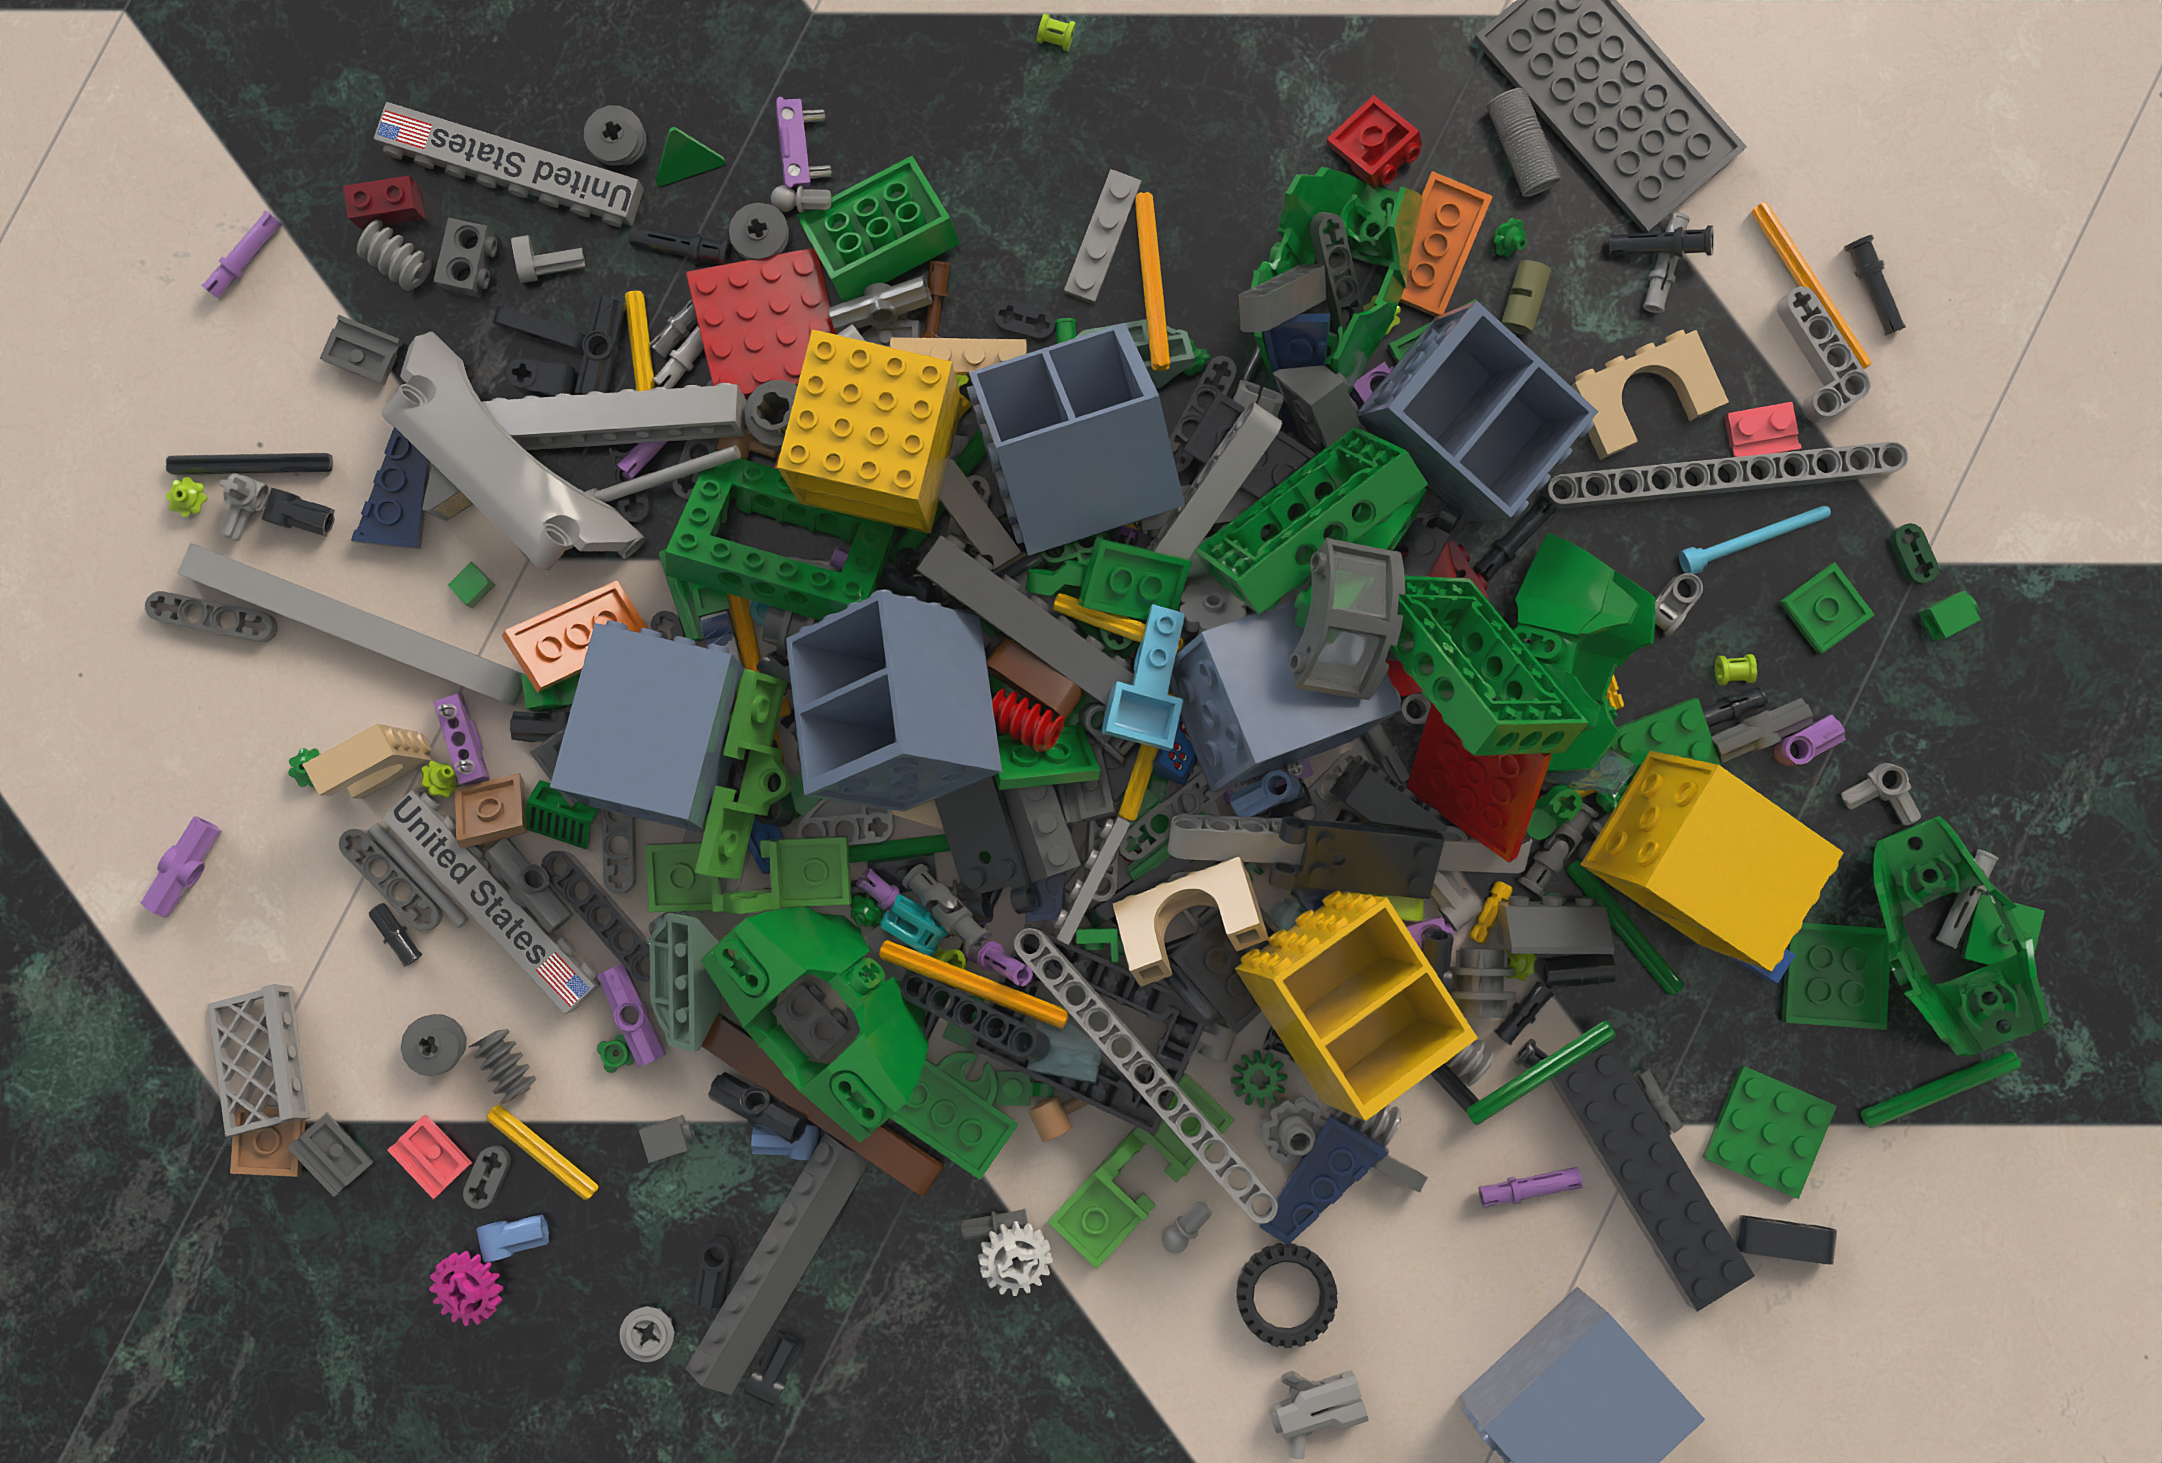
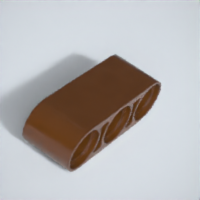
M1002 638L986 661L987 671L992 676L1024 698H1029L1033 704H1040L1043 711L1052 710L1055 719L1063 716L1066 721L1084 695L1083 690L1077 684L1008 638Z

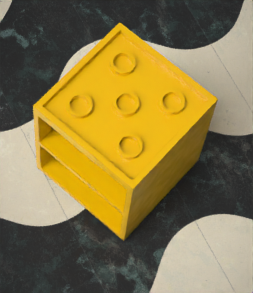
M812 329L777 465L778 470L798 502L808 506L931 534L963 406L952 361Z
M1650 750L1618 802L1617 807L1610 815L1582 861L1581 866L1700 946L1772 972L1774 967L1783 959L1784 951L1793 936L1801 929L1802 921L1809 909L1818 901L1820 891L1829 876L1836 871L1838 861L1844 852L1720 765Z
M1338 890L1326 896L1322 900L1324 905L1316 911L1308 910L1295 919L1297 924L1288 931L1282 929L1269 937V944L1260 951L1256 948L1246 953L1240 959L1242 963L1234 969L1322 1103L1367 1121L1477 1040L1478 1037L1388 898L1343 891L1340 893Z

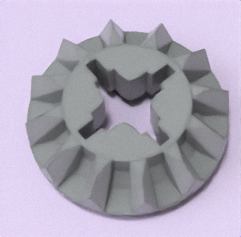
M649 1306L633 1310L624 1319L620 1328V1341L625 1352L633 1359L642 1362H652L663 1357L671 1348L675 1331L671 1318L663 1313L661 1309ZM654 1322L653 1334L658 1339L650 1338L641 1346L643 1333L638 1328L645 1329Z

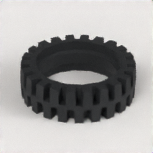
M1277 1243L1272 1247L1267 1246L1262 1248V1251L1258 1254L1255 1253L1251 1256V1260L1245 1263L1242 1268L1236 1289L1238 1308L1243 1321L1250 1331L1263 1342L1266 1341L1272 1346H1283L1284 1348H1292V1346L1296 1345L1298 1347L1305 1346L1306 1342L1317 1340L1321 1332L1324 1334L1328 1329V1324L1335 1317L1334 1312L1338 1304L1337 1286L1326 1263L1310 1249L1293 1243L1289 1245ZM1282 1262L1297 1263L1307 1268L1316 1278L1320 1290L1319 1304L1313 1316L1305 1323L1292 1328L1276 1327L1265 1321L1258 1313L1254 1302L1255 1285L1260 1275L1270 1266Z

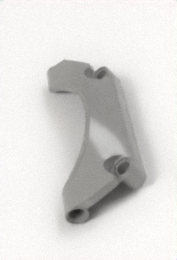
M428 332L414 338L409 345L400 375L407 384H402L383 408V418L407 438L522 550L535 566L544 570H550L565 550L571 549L573 546L579 551H616L622 558L626 559L642 545L645 537L615 508L583 492L553 473L523 449L497 423L473 390L467 377L463 360L434 332Z

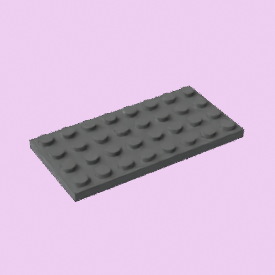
M1516 0L1479 31L1473 39L1516 88L1526 89L1532 107L1644 233L1652 230L1747 148L1742 140L1617 0Z

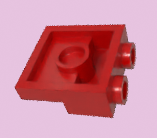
M1375 95L1366 101L1326 139L1328 146L1350 163L1352 171L1374 189L1381 183L1383 185L1390 184L1397 175V169L1405 161L1412 163L1417 159L1422 146L1420 131Z

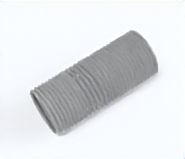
M1516 88L1495 97L1487 104L1486 108L1492 118V123L1501 140L1500 143L1504 147L1503 150L1508 157V162L1513 169V174L1519 184L1522 195L1527 197L1553 187L1561 181L1562 177L1560 176L1557 164H1555L1552 152H1550L1551 149H1549L1547 140H1545V134L1540 129V122L1536 118L1537 115L1534 113L1535 110H1533L1534 107H1532L1526 89Z

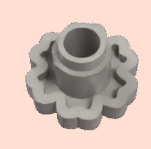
M1211 580L1202 581L1200 587L1188 586L1185 592L1182 593L1179 604V612L1185 613L1183 621L1185 629L1190 632H1196L1197 636L1203 631L1244 618L1247 614L1245 603L1216 581Z
M1283 1097L1275 1104L1269 1106L1270 1116L1263 1118L1260 1122V1137L1262 1142L1269 1146L1268 1149L1272 1158L1280 1160L1283 1164H1290L1295 1159L1300 1162L1303 1155L1311 1151L1316 1135L1327 1119L1321 1115L1318 1104L1309 1101L1306 1097H1299L1295 1102L1288 1097Z

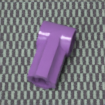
M1828 715L1791 736L1781 738L1782 740L1774 746L1775 759L1784 766L1808 763L1813 757L1846 740L1845 730L1840 721L1835 719L1833 715ZM1792 742L1799 749L1797 758H1794L1790 753Z

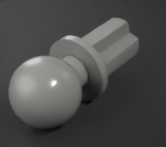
M781 185L773 190L771 203L781 212L791 211L797 206L798 211L804 213L805 209H830L832 197L828 190L805 189L804 186H799L797 192H795L793 189H788L785 185Z
M1196 1202L1184 1216L1176 1218V1226L1165 1230L1162 1236V1243L1167 1251L1180 1253L1187 1248L1189 1238L1195 1239L1198 1236V1230L1212 1215V1211L1206 1203Z

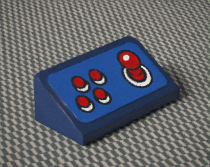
M1180 716L1173 749L1170 751L1159 749L1153 761V774L1185 786L1198 758Z

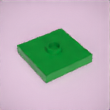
M1835 562L1825 567L1779 601L1780 605L1818 655L1826 652L1875 616Z
M1981 894L1968 923L1960 958L1991 965L2013 956L2017 951L1990 896ZM2014 903L2017 906L2012 909L2022 931H2026L2033 938L2035 954L2045 911Z

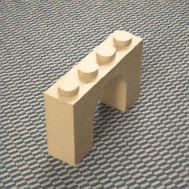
M1684 330L1677 331L1665 338L1667 343L1655 347L1654 343L1647 344L1635 350L1636 356L1625 360L1622 355L1605 363L1606 369L1595 373L1592 368L1575 376L1576 382L1571 387L1599 411L1591 420L1594 422V425L1588 434L1600 460L1630 448L1638 442L1622 405L1624 384L1634 374L1650 372L1667 379L1675 388L1689 421L1716 411L1729 403L1697 330L1685 334Z
M891 338L890 340L891 348L952 361L955 375L970 376L969 372L1027 354L1026 339Z
M375 724L307 761L303 766L319 795L331 796L347 788L352 798L363 799L433 760L428 753L431 751V746L422 733L418 734L417 731Z
M1239 856L1228 861H1221L1217 865L1201 871H1193L1185 877L1169 883H1161L1151 890L1127 896L1123 900L1113 903L1129 969L1140 987L1172 975L1164 945V935L1170 921L1186 908L1207 905L1218 909L1221 913L1227 936L1236 951L1269 940L1249 873Z

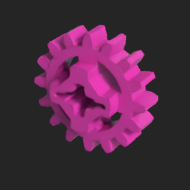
M464 1251L461 1255L454 1252L448 1258L442 1260L435 1267L436 1271L430 1276L435 1283L429 1287V1290L438 1295L433 1300V1303H441L444 1306L441 1314L444 1315L450 1312L452 1314V1322L455 1323L458 1319L462 1318L464 1326H468L472 1321L478 1325L484 1319H488L497 1310L496 1306L502 1302V1298L497 1294L503 1290V1286L495 1284V1280L500 1275L499 1273L491 1274L489 1269L492 1264L490 1262L485 1265L481 1264V1255L479 1254L470 1259L468 1251ZM454 1271L455 1274L450 1277L451 1272ZM483 1299L481 1305L478 1306V1302Z

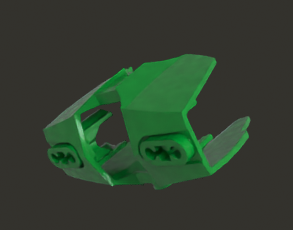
M1321 167L1315 175L1296 174L1290 187L1285 192L1283 210L1278 222L1279 227L1276 229L1283 238L1282 242L1277 241L1273 245L1269 262H1262L1260 268L1254 270L1251 288L1296 266L1316 263L1317 260L1309 226L1312 218L1317 213L1323 211L1337 214L1342 218L1353 259L1389 268L1378 297L1374 302L1375 306L1365 312L1354 313L1346 330L1339 326L1337 335L1329 332L1326 367L1334 374L1340 373L1345 377L1350 385V390H1348V394H1350L1354 384L1359 379L1372 354L1393 322L1394 314L1404 288H1407L1408 264L1423 199L1418 192L1412 189L1400 187L1399 192L1379 187L1374 189L1363 181L1344 172ZM1327 222V227L1323 229V233L1327 234L1326 229L1330 227V222ZM1255 332L1254 336L1270 376L1274 380L1264 332Z
M1548 532L1515 599L1518 607V625L1513 632L1588 721L1587 726L1564 753L1552 754L1547 772L1593 770L1621 733L1610 717L1609 699L1605 698L1616 667L1620 668L1635 651L1653 644L1655 596L1587 551ZM1528 638L1532 640V645L1524 643L1525 639ZM1555 644L1554 649L1550 652L1551 647Z
M1938 816L1877 841L1873 864L1874 885L1887 929L1889 963L1900 986L1906 984L1904 994L1915 1004L1940 1039L1947 1043L1957 1056L1967 1057L2047 1028L2050 1025V1020L2037 978L2033 938L2026 931H2022L2012 910L2017 906L1989 881L1952 827L1942 817ZM1916 836L1922 840L1919 850L1908 844L1911 837ZM1927 869H1933L1936 871V875L1933 878H1927L1923 875V872ZM1984 885L2017 953L2005 960L1980 968L1948 982L1933 984L1908 934L1903 917L1912 910L1923 907L1924 904L1953 892L1958 893L1969 887ZM1988 991L1995 993L1994 1001L1990 1002L1989 999H1985L1982 995ZM2005 1019L2010 1022V1026L2007 1029H1999L1996 1023L1999 1020Z
M808 906L766 911L745 918L701 959L702 964L741 1022L743 1029L748 1032L758 1047H761L783 1072L782 1075L800 1093L805 1095L827 1116L861 1143L907 1103L919 1080L929 1047L923 1033L925 1009L903 998L900 991L901 981L897 978L895 979L894 976L885 981V973L882 967L872 958L864 957L870 949H868L869 946L861 934V928L857 927L844 915L819 914ZM728 948L734 951L735 958L729 955ZM807 974H813L827 982L854 1012L860 1027V1033L855 1040L830 1064L809 1061L810 1057L797 1046L784 1031L781 1024L777 1025V1017L772 1012L777 1007L778 996L795 981ZM869 1108L874 1111L875 1116L869 1114Z

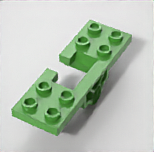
M743 670L742 677L737 684V699L734 711L731 713L728 721L729 732L723 755L743 760L745 750L750 749L738 802H733L736 790L715 786L710 811L704 821L705 831L702 844L696 853L697 865L695 873L740 880L755 814L768 816L770 805L785 797L791 790V776L781 762L783 750L772 747L787 685L786 680L752 670ZM777 773L781 778V786L777 791L771 792L768 788V780L773 774Z
M848 836L762 839L760 841L761 858L770 857L771 889L722 891L721 877L695 873L697 865L696 853L702 842L645 845L649 913L713 910V912L746 914L777 910L782 907L850 905L852 903Z
M1184 1073L1179 1084L1180 1088L1218 1131L1223 1134L1235 1119L1188 1074ZM1176 1094L1168 1109H1174L1177 1106L1178 1097ZM1191 1116L1183 1120L1182 1126L1185 1133L1194 1136L1201 1132V1123L1196 1117ZM1164 1120L1155 1135L1135 1126L1048 1220V1223L1096 1269L1099 1268L1136 1226L1149 1216V1212L1156 1206L1144 1192L1134 1201L1113 1181L1121 1173L1120 1171L1125 1164L1149 1142L1170 1162L1164 1169V1172L1177 1183L1190 1172L1189 1169L1198 1161L1196 1156ZM1213 1143L1209 1144L1206 1147V1151L1211 1147Z

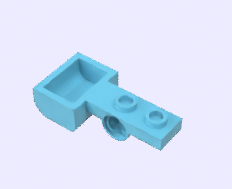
M1151 605L1142 642L1135 657L1133 668L1135 673L1132 685L1117 681L1112 686L1104 716L1102 734L1166 751L1173 749L1183 699L1167 695L1185 613Z

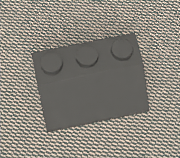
M1324 365L1279 369L1273 373L1301 442L1317 455L1354 426L1367 432L1364 425L1358 420L1356 414L1359 413V409L1348 394L1350 385L1342 374H1334Z
M1055 784L1002 790L1031 883L1082 866L1070 827L1066 823L1064 810Z
M1509 896L1508 901H1498L1497 941L1510 953L1614 954L1607 907L1596 902L1595 897L1578 896L1575 897V902H1562L1563 898L1558 896H1543L1542 901H1529V897Z

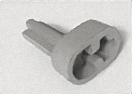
M529 235L511 238L520 283L538 281V275L586 267L582 248L534 256Z

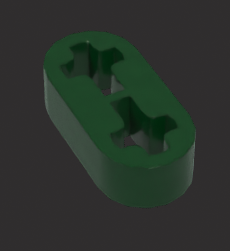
M1908 523L1894 529L1890 536V544L1907 581L1915 585H1921L1934 580L1939 570L1938 562L1922 528L1916 524ZM1905 534H1912L1914 536V540L1910 542V545L1909 543L1903 544L1901 542V538ZM1919 563V565L1925 564L1928 570L1923 572V574H1916L1914 569L1918 567Z

